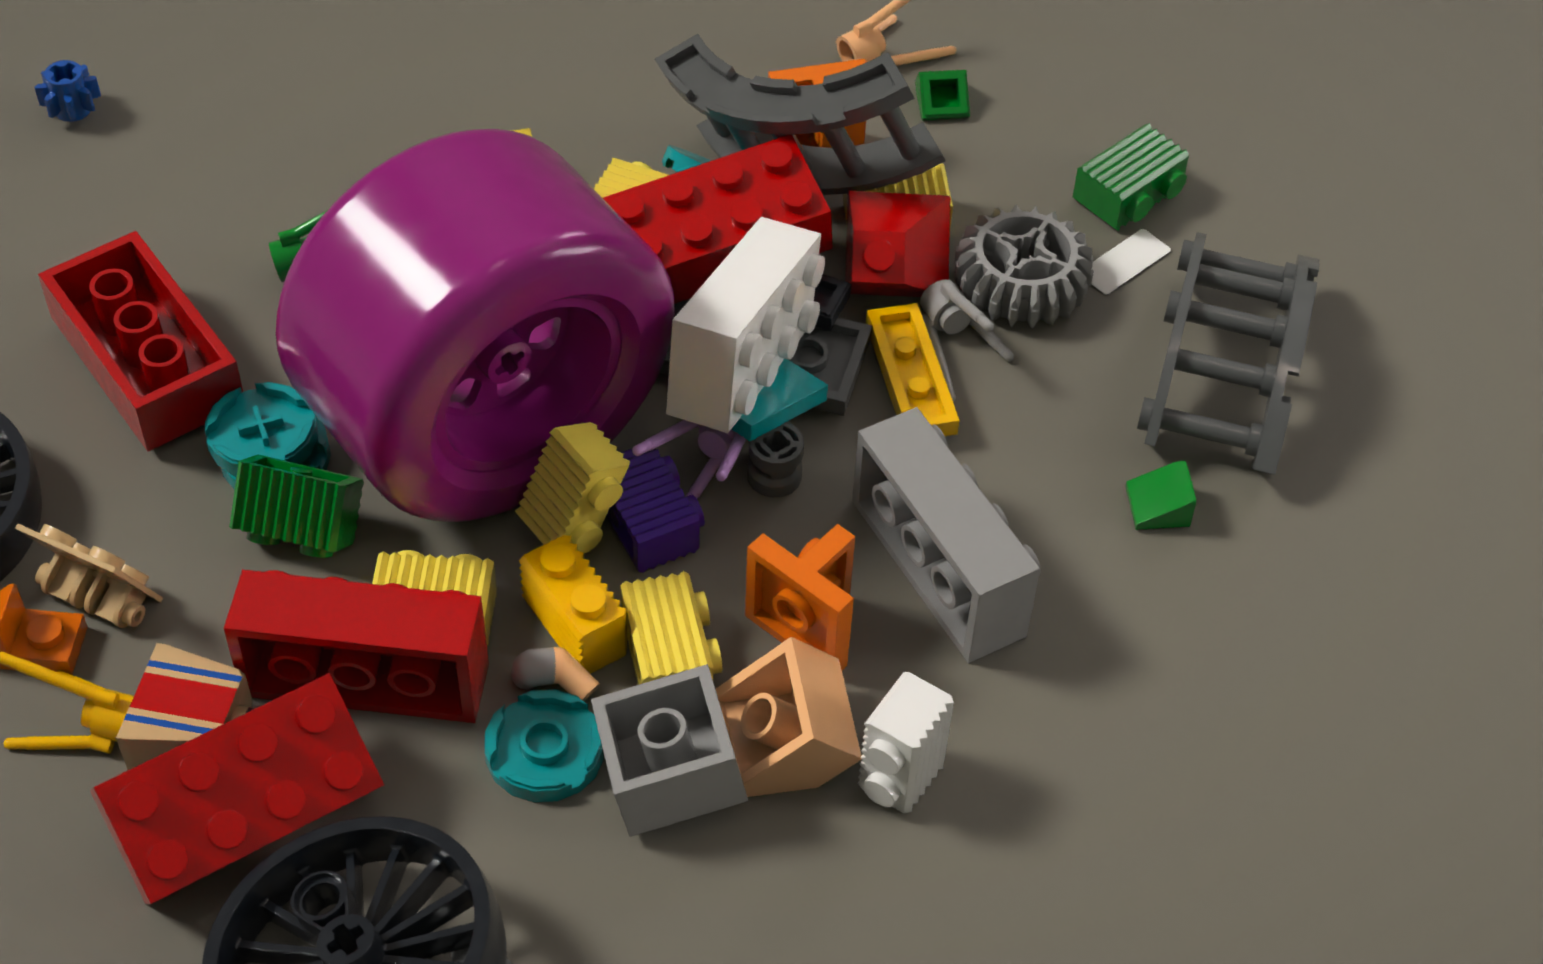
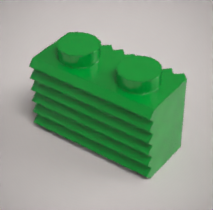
M1150 123L1145 124L1077 168L1072 197L1115 230L1119 231L1121 226H1126L1128 221L1138 222L1143 219L1155 203H1159L1162 198L1172 199L1180 193L1187 181L1185 172L1189 154L1187 150H1181L1179 144L1174 145L1172 139L1167 140L1165 134H1159L1157 128L1152 129Z
M259 454L245 458L238 463L229 527L247 532L246 539L254 543L277 545L283 540L300 545L299 552L304 555L319 558L332 557L334 552L354 543L356 538L354 533L357 529L356 522L359 517L358 510L361 506V489L364 481L362 478Z

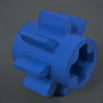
M61 60L50 64L45 71L41 72L43 83L34 86L39 106H46L50 118L56 116L62 121L74 122L85 118L91 111L95 110L93 99L100 97L101 92L97 76H89L87 65L83 64L80 66L74 61Z

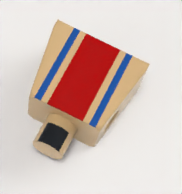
M157 643L116 737L127 770L255 709L252 707V698L246 675L239 669L166 644Z

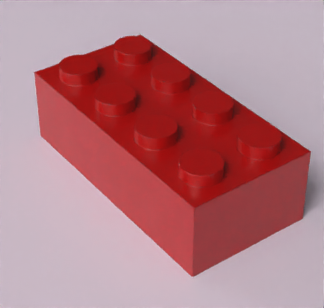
M786 135L603 197L660 258L671 280L674 304L692 298L760 217L821 233L819 253L832 249L831 210L793 135Z
M137 231L38 274L51 318L147 452L205 425L212 406L228 392L240 387L243 392L237 361Z
M242 569L223 629L233 666L246 675L251 698L274 700L330 673L347 709L476 723L489 667L481 596L467 595L457 590L440 592L407 588L395 583L378 585L351 582L340 577L315 578L290 575L279 570L262 572Z
M330 673L121 773L93 787L90 792L145 904H152L385 784Z

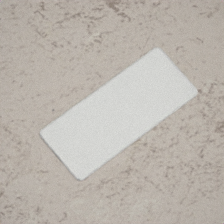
M1140 229L1093 261L1092 270L1094 273L1091 285L1103 294L1108 295L1168 254L1171 248L1147 230Z

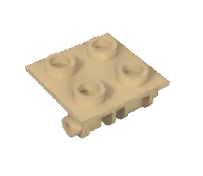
M47 524L43 525L40 533L23 525H16V530L55 553L51 562L43 563L35 576V581L41 585L43 593L50 596L53 595L78 609L84 607L87 613L97 615L120 628H125L129 625L137 627L142 622L145 616V607L142 603L146 596L160 603L163 600L162 596L145 586L149 579L148 575L126 565V561L96 546H92L90 549L76 542L77 539Z

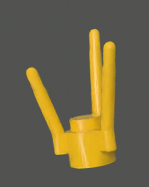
M0 652V664L86 698L81 713V725L90 728L91 735L9 737L3 742L6 749H92L107 754L112 752L115 741H117V734L134 695L106 689L62 670L53 671L23 658H18L6 652Z

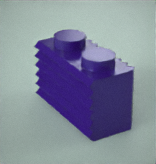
M632 448L621 452L624 454V459L630 460V465L621 482L623 487L622 496L616 504L609 508L606 518L638 572L644 573L648 568L654 569L658 564L665 565L668 560L675 561L679 556L685 557L689 552L695 553L700 548V527L705 525L704 514L697 498L694 495L685 496L683 489L679 487L680 477L672 458L669 455L660 457L658 449H653L640 456H635L632 453Z

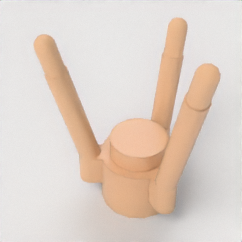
M893 0L867 20L854 25L853 30L837 37L836 45L842 62L864 58L866 62H869L881 56V53L886 50V42L882 31L896 23L897 16L893 13L911 0ZM954 46L932 48L894 55L891 58L896 66L954 55L956 48Z

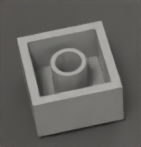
M708 664L591 699L613 793L630 837L748 801Z

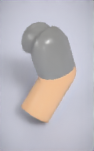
M561 647L528 649L514 659L511 670L512 681L522 690H533L534 686L559 684L568 694L575 695L583 701L588 699L600 685L567 650Z

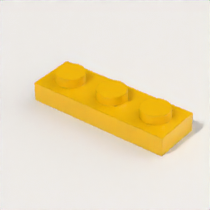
M918 303L867 310L866 324L872 325L871 342L896 415L918 407L931 425H937L944 436L958 435L960 420Z

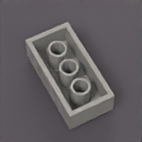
M915 407L859 430L852 502L967 663L1027 637L1031 613L1034 608L1038 578L1041 572L1038 558L1032 548L1026 544L1022 545L1011 531L1002 509L995 503L991 504L979 489L975 475L970 467L964 463L960 464L948 448L946 438L941 429L935 424L931 425L918 407Z

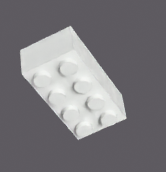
M760 217L672 321L667 415L729 433L743 414L749 415L751 413L758 393L764 386L770 387L773 384L780 364L784 359H792L801 337L805 332L811 333L817 323L820 304L814 301V294L825 267V258L819 255L821 233Z

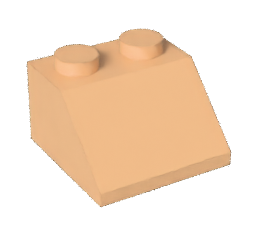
M790 637L716 688L747 797L818 788L862 760L860 758L862 755L840 661L832 655Z

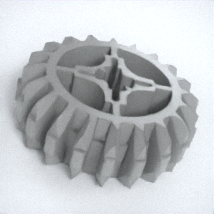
M1015 204L1009 213L995 208L990 217L979 215L974 225L966 226V230L962 235L959 246L956 247L955 253L956 264L954 274L956 284L960 285L963 295L968 300H972L973 305L980 311L988 310L991 321L1004 317L1009 320L1011 327L1017 321H1026L1033 329L1040 319L1053 325L1058 315L1069 318L1075 306H1081L1086 298L1088 286H1091L1094 273L1092 270V248L1087 246L1085 233L1075 232L1073 221L1058 222L1056 211L1047 216L1039 214L1037 206L1031 212L1021 211Z

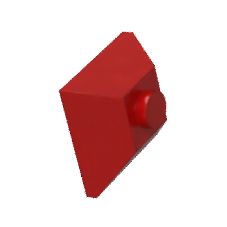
M848 191L845 281L852 284L851 294L921 297L923 292L933 283L940 280H949L951 196Z

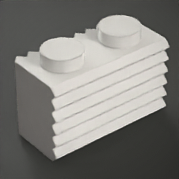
M910 672L902 673L864 723L866 728L863 730L865 733L863 739L865 741L862 743L864 748L861 750L863 755L860 757L862 759L859 770L861 774L858 776L860 779L858 785L872 801L884 807H894L902 813L912 812L913 804L918 803L919 795H924L925 787L931 786L932 778H936L938 770L943 769L954 704L950 694Z

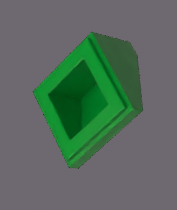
M966 70L918 73L915 80V88L922 120L970 118Z
M1186 460L1173 462L1126 481V492L1136 530L1190 527L1196 507V496Z

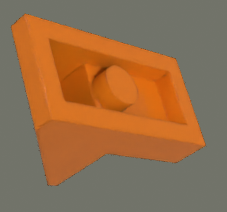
M11 583L1 589L0 652H6L18 658H23L53 671L62 670L73 675L88 629L84 614L25 609L16 584ZM0 664V669L15 670Z

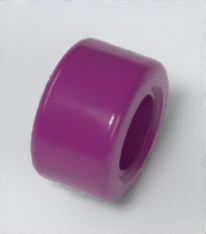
M471 129L438 136L396 154L354 183L325 212L298 250L284 281L277 309V351L281 365L292 387L382 497L399 510L415 517L442 522L472 521L498 515L521 506L519 502L525 498L523 493L528 490L526 485L532 481L530 476L536 472L534 467L540 463L538 458L544 454L542 449L547 446L545 441L551 437L549 432L555 427L591 422L598 425L597 430L604 432V437L611 439L610 443L615 439L646 399L664 365L671 344L672 321L675 317L674 294L670 277L653 249L560 154L543 142L519 132L500 129Z

